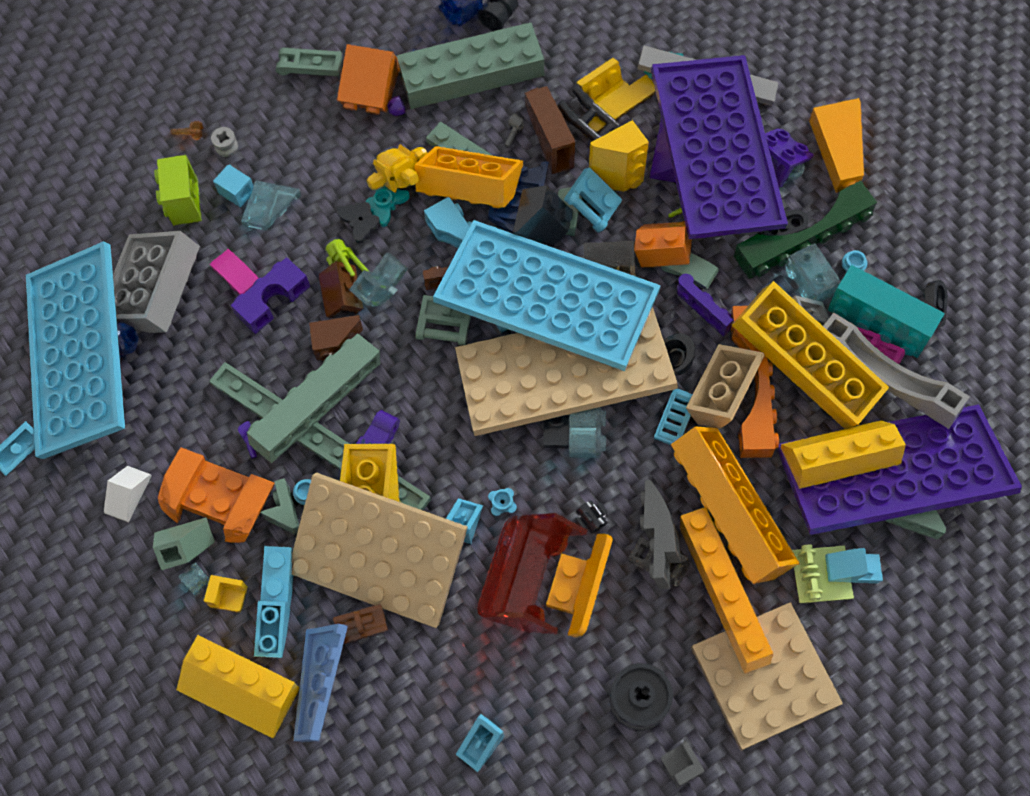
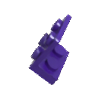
M777 128L765 133L778 187L780 188L784 185L794 167L812 160L814 155L808 151L807 146L792 139L787 131Z

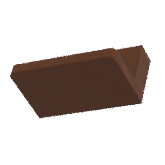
M335 261L319 274L326 317L332 318L341 310L359 313L364 309L355 265L350 264L355 273L354 277H351L343 263Z

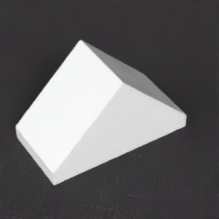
M126 466L107 482L104 513L129 523L152 477L151 474Z

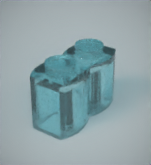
M601 407L569 414V458H600L601 451H606V435H601V426H606V411H601Z

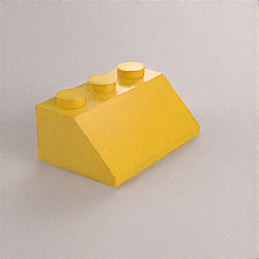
M632 120L590 143L589 167L612 190L624 192L630 188H637L644 181L649 142Z

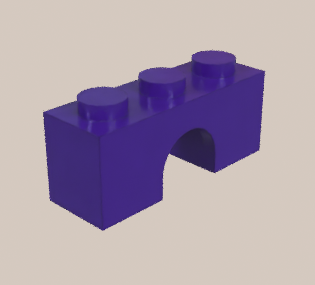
M286 257L281 262H277L263 278L257 279L248 291L237 296L231 307L235 315L256 335L274 319L270 308L266 305L272 296L284 295L293 302L310 287L307 276Z

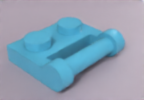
M589 167L583 170L565 196L564 201L568 205H573L593 224V229L599 233L606 228L608 220L622 199ZM580 195L600 214L599 216L579 198Z

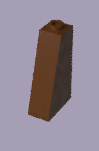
M548 87L534 88L525 92V107L546 161L549 162L551 173L556 174L574 168L575 140Z

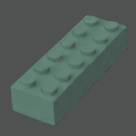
M531 22L397 55L399 72L410 109L544 76V58Z

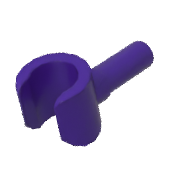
M246 421L238 427V432L248 448L251 459L257 457L255 449L249 445L247 432L251 424L249 421Z

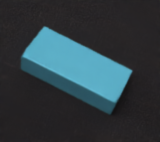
M26 421L0 444V471L5 476L35 449L34 429Z

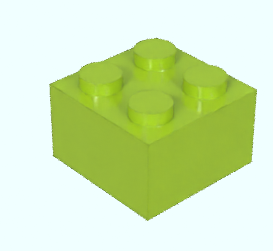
M187 155L157 159L158 169L154 170L156 183L159 184V190H156V198L158 204L163 207L165 217H169L173 226L202 221L198 179Z

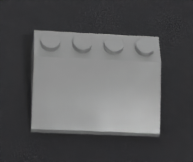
M181 231L129 234L113 273L117 326L148 333H167L200 246Z

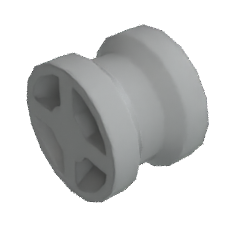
M220 127L212 133L211 141L219 156L230 157L237 152L238 143L234 132L230 128Z

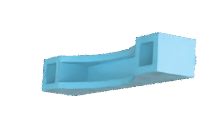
M447 197L424 210L425 221L437 240L459 248L472 224L470 221L466 222L463 218L464 213L459 204H454ZM496 325L501 333L508 330L507 328Z

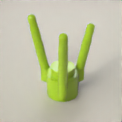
M333 240L326 246V251L329 255L326 260L329 266L335 261L342 262L350 276L354 277L355 273L348 262L350 257L371 281H374V276L353 254L351 248L345 246L342 240Z

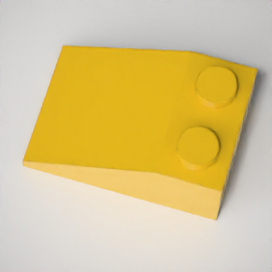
M344 444L340 481L399 502L396 446L394 444Z

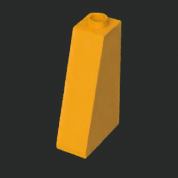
M857 98L813 108L809 122L835 192H840L856 182L862 181L864 176L861 102Z

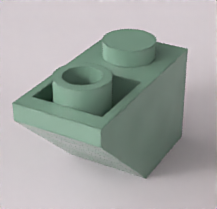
M207 517L154 533L153 550L161 570L188 563L215 542Z

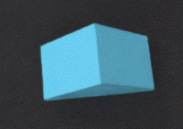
M458 498L446 519L467 526L464 543L471 544L483 505Z
M480 714L456 755L478 772L505 737L504 732Z

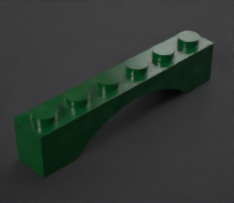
M860 180L841 190L830 212L812 227L788 235L768 236L757 234L737 244L733 257L749 279L755 276L761 277L777 264L782 266L796 254L803 255L815 244H824L834 234L838 232L845 233L853 224L869 220L874 214L873 211L877 201Z

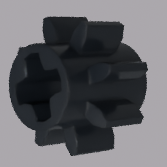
M588 501L576 511L579 517L576 518L575 523L582 532L588 529L591 534H594L607 524L605 517L608 516V511L601 502L595 506L593 501Z

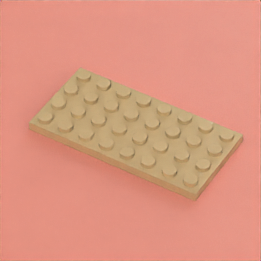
M653 307L625 371L520 333L455 347L474 436L678 389L677 380Z

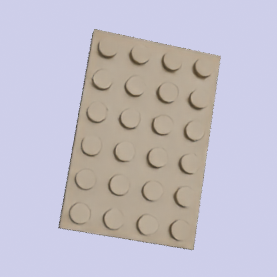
M315 473L312 475L292 553L291 575L372 605L381 604L383 609L437 628L440 624L468 527Z

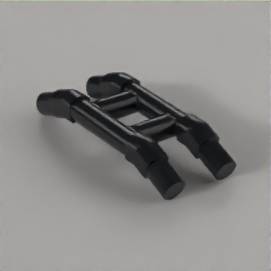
M578 84L571 91L578 98L577 100L588 110L581 118L573 109H570L564 100L557 104L563 117L591 141L623 126V124L617 122L597 105ZM595 116L606 124L599 134L588 125Z

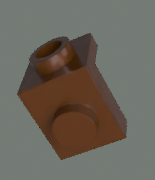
M436 266L423 270L426 290L438 288L448 267Z

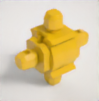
M399 144L398 149L392 148L378 154L377 160L374 159L373 161L377 173H373L366 180L369 188L377 190L384 185L391 191L396 192L397 188H405L416 184L419 178L414 165L427 154V151L423 147L410 151Z

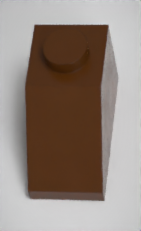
M359 315L309 323L312 350L316 360L324 361L329 355H334L340 350L342 344L347 339H352L356 334H360L363 331Z

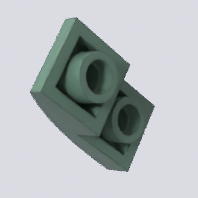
M692 253L690 254V264L661 266L663 271L681 276L686 273L692 275L694 279L693 284L706 290L719 271L718 267Z

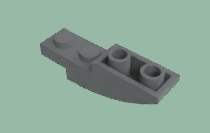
M646 480L645 491H641V503L644 507V514L640 516L641 530L646 532L650 540L651 554H654V562L649 565L651 580L654 579L659 589H670V563H681L679 537L663 497L651 480Z

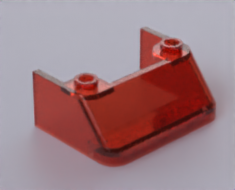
M557 513L510 517L503 526L477 609L479 616L530 633L557 634L558 628L544 622V610L535 605L549 557L557 556L565 551L569 536L586 535L587 530Z

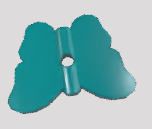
M386 186L377 189L374 196L368 198L366 202L371 206L372 215L379 217L381 227H386L391 219V210L396 209L395 205L406 202L410 198V194L408 191L400 189L393 192Z

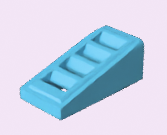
M680 389L672 391L654 439L671 445L683 436L691 417L685 405H688L693 394ZM671 409L685 413V416L671 412ZM667 419L681 423V426L667 422ZM663 428L672 430L674 432H677L678 434L677 436H674L669 433L663 432Z

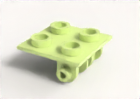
M803 545L801 549L792 550L800 563L794 567L799 603L854 599L851 582H828L825 555L846 551L845 546L812 548V545Z

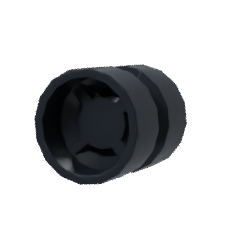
M487 0L477 12V16L486 28L492 31L502 30L509 17L518 8L519 2L518 0Z

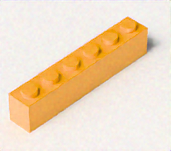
M704 507L681 515V533L744 674L771 664L773 651L707 509Z

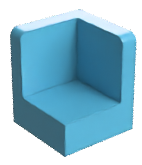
M227 165L213 181L218 193L240 208L255 192L251 178L231 165Z

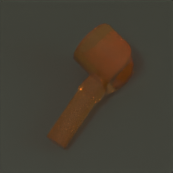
M193 121L190 123L189 128L171 129L170 132L171 135H191L193 139L198 140L202 137V131L195 130H202L203 124L200 121Z

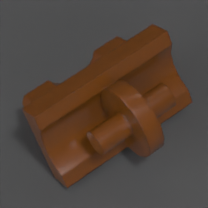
M381 604L333 618L334 624L347 625L343 645L388 632Z

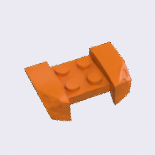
M180 447L164 475L158 501L161 510L176 523H179L182 511L185 509L223 524L225 542H245L275 483L253 474L250 477L244 476L206 461L203 455Z

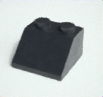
M547 185L523 189L513 233L553 247L569 232L573 210Z

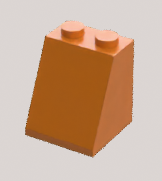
M347 44L337 101L343 105V108L357 111V107L365 108L366 112L379 115L380 111L387 112V104L391 100L399 73L397 56L391 51Z

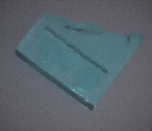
M256 180L241 220L243 226L267 230L274 223L275 219L287 210L286 206L291 201L300 198V189Z

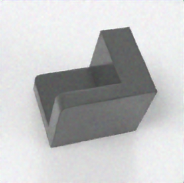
M687 740L661 757L662 763L677 788L704 772Z

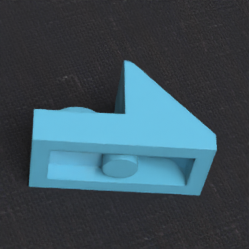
M858 548L825 555L828 582L879 583L883 581L879 554H866L865 548Z

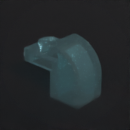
M386 253L374 271L363 270L349 290L367 306H379L395 294L398 290L395 286L408 268L392 254Z

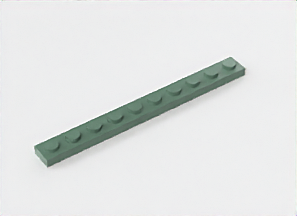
M226 362L209 381L213 387L260 418L266 416L274 404H279L282 401L281 398ZM316 422L296 442L341 471L344 444L349 443ZM398 476L399 502L424 510L431 501V497Z

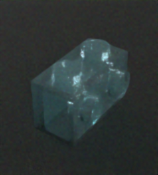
M815 243L789 255L786 273L791 280L794 279L802 297L821 302L835 294L841 281Z

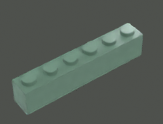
M356 334L352 339H347L342 344L340 350L334 355H329L321 367L316 371H311L303 383L298 387L292 388L284 400L279 404H274L266 416L260 421H255L249 427L247 432L249 445L270 463H273L380 365V351L359 334Z

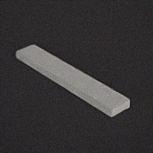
M643 46L637 69L651 73L652 64L695 59ZM750 75L757 102L772 106L775 101L778 82Z

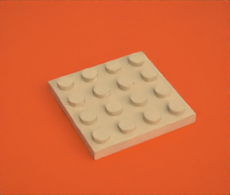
M791 602L757 617L773 651V657L769 665L744 674L726 631L691 647L741 751L843 704Z

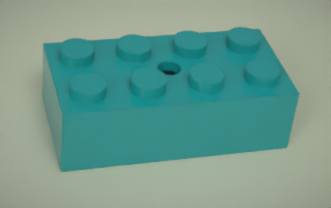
M853 265L850 266L837 287L827 309L832 314H837L856 327L880 335L881 341L899 346L905 350L906 355L916 358L923 351L945 314Z

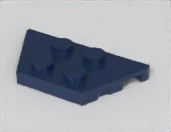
M541 162V166L530 169L527 166L522 167L514 198L502 208H494L490 205L488 220L504 231L514 234L513 230L522 190L545 186L549 162Z

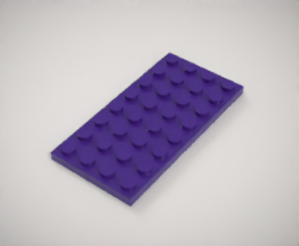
M745 55L652 64V78L684 221L687 227L688 239L785 229L788 222Z
M979 404L964 407L949 429L927 415L888 422L895 424L906 444L901 464L799 489L781 450V444L793 441L779 443L777 449L810 535L1019 494L1022 489Z

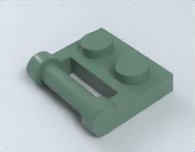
M423 295L416 329V339L424 340L425 338L458 342V345L461 346L466 345L471 315L433 302V296ZM427 323L460 327L459 332L430 329L426 328Z

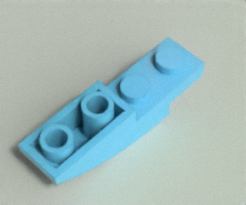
M264 546L261 600L258 601L254 649V656L283 657L294 576L291 575L292 547Z

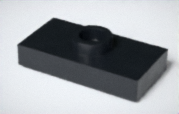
M569 414L544 420L543 448H569Z

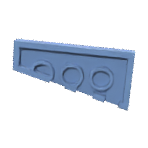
M334 624L306 630L293 741L313 742L320 739L347 625Z

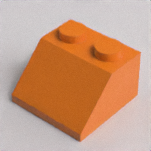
M685 222L645 224L636 231L634 251L641 267L690 264L692 239H688Z

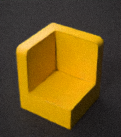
M211 575L204 602L211 608L240 613L248 587L241 580Z

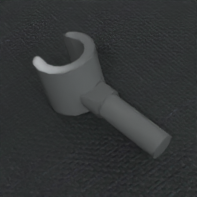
M513 114L508 121V125L512 127L505 146L510 148L515 135L524 129L523 119L517 114Z

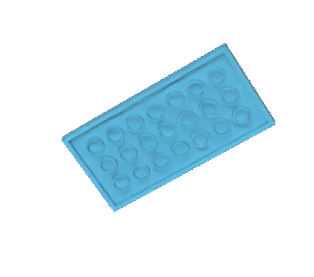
M473 220L433 296V302L625 371L661 285Z
M103 241L26 275L35 457L45 459L125 429L111 246Z

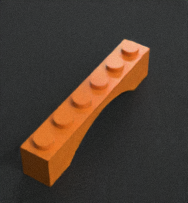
M748 306L732 307L730 315L733 322ZM733 326L731 327V340L739 348L760 352ZM764 356L754 376L755 400L753 408L741 425L738 433L740 458L772 457L775 449L779 447L778 433H774L773 426L777 422L776 409H772L771 400H774L775 388L774 385H770L769 376H772L773 365L766 356Z

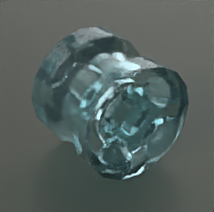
M196 562L191 565V570L178 576L194 596L200 593V589L203 586H208L210 580Z

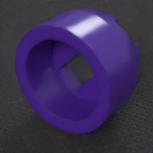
M400 95L389 100L387 108L391 115L400 116L406 113Z

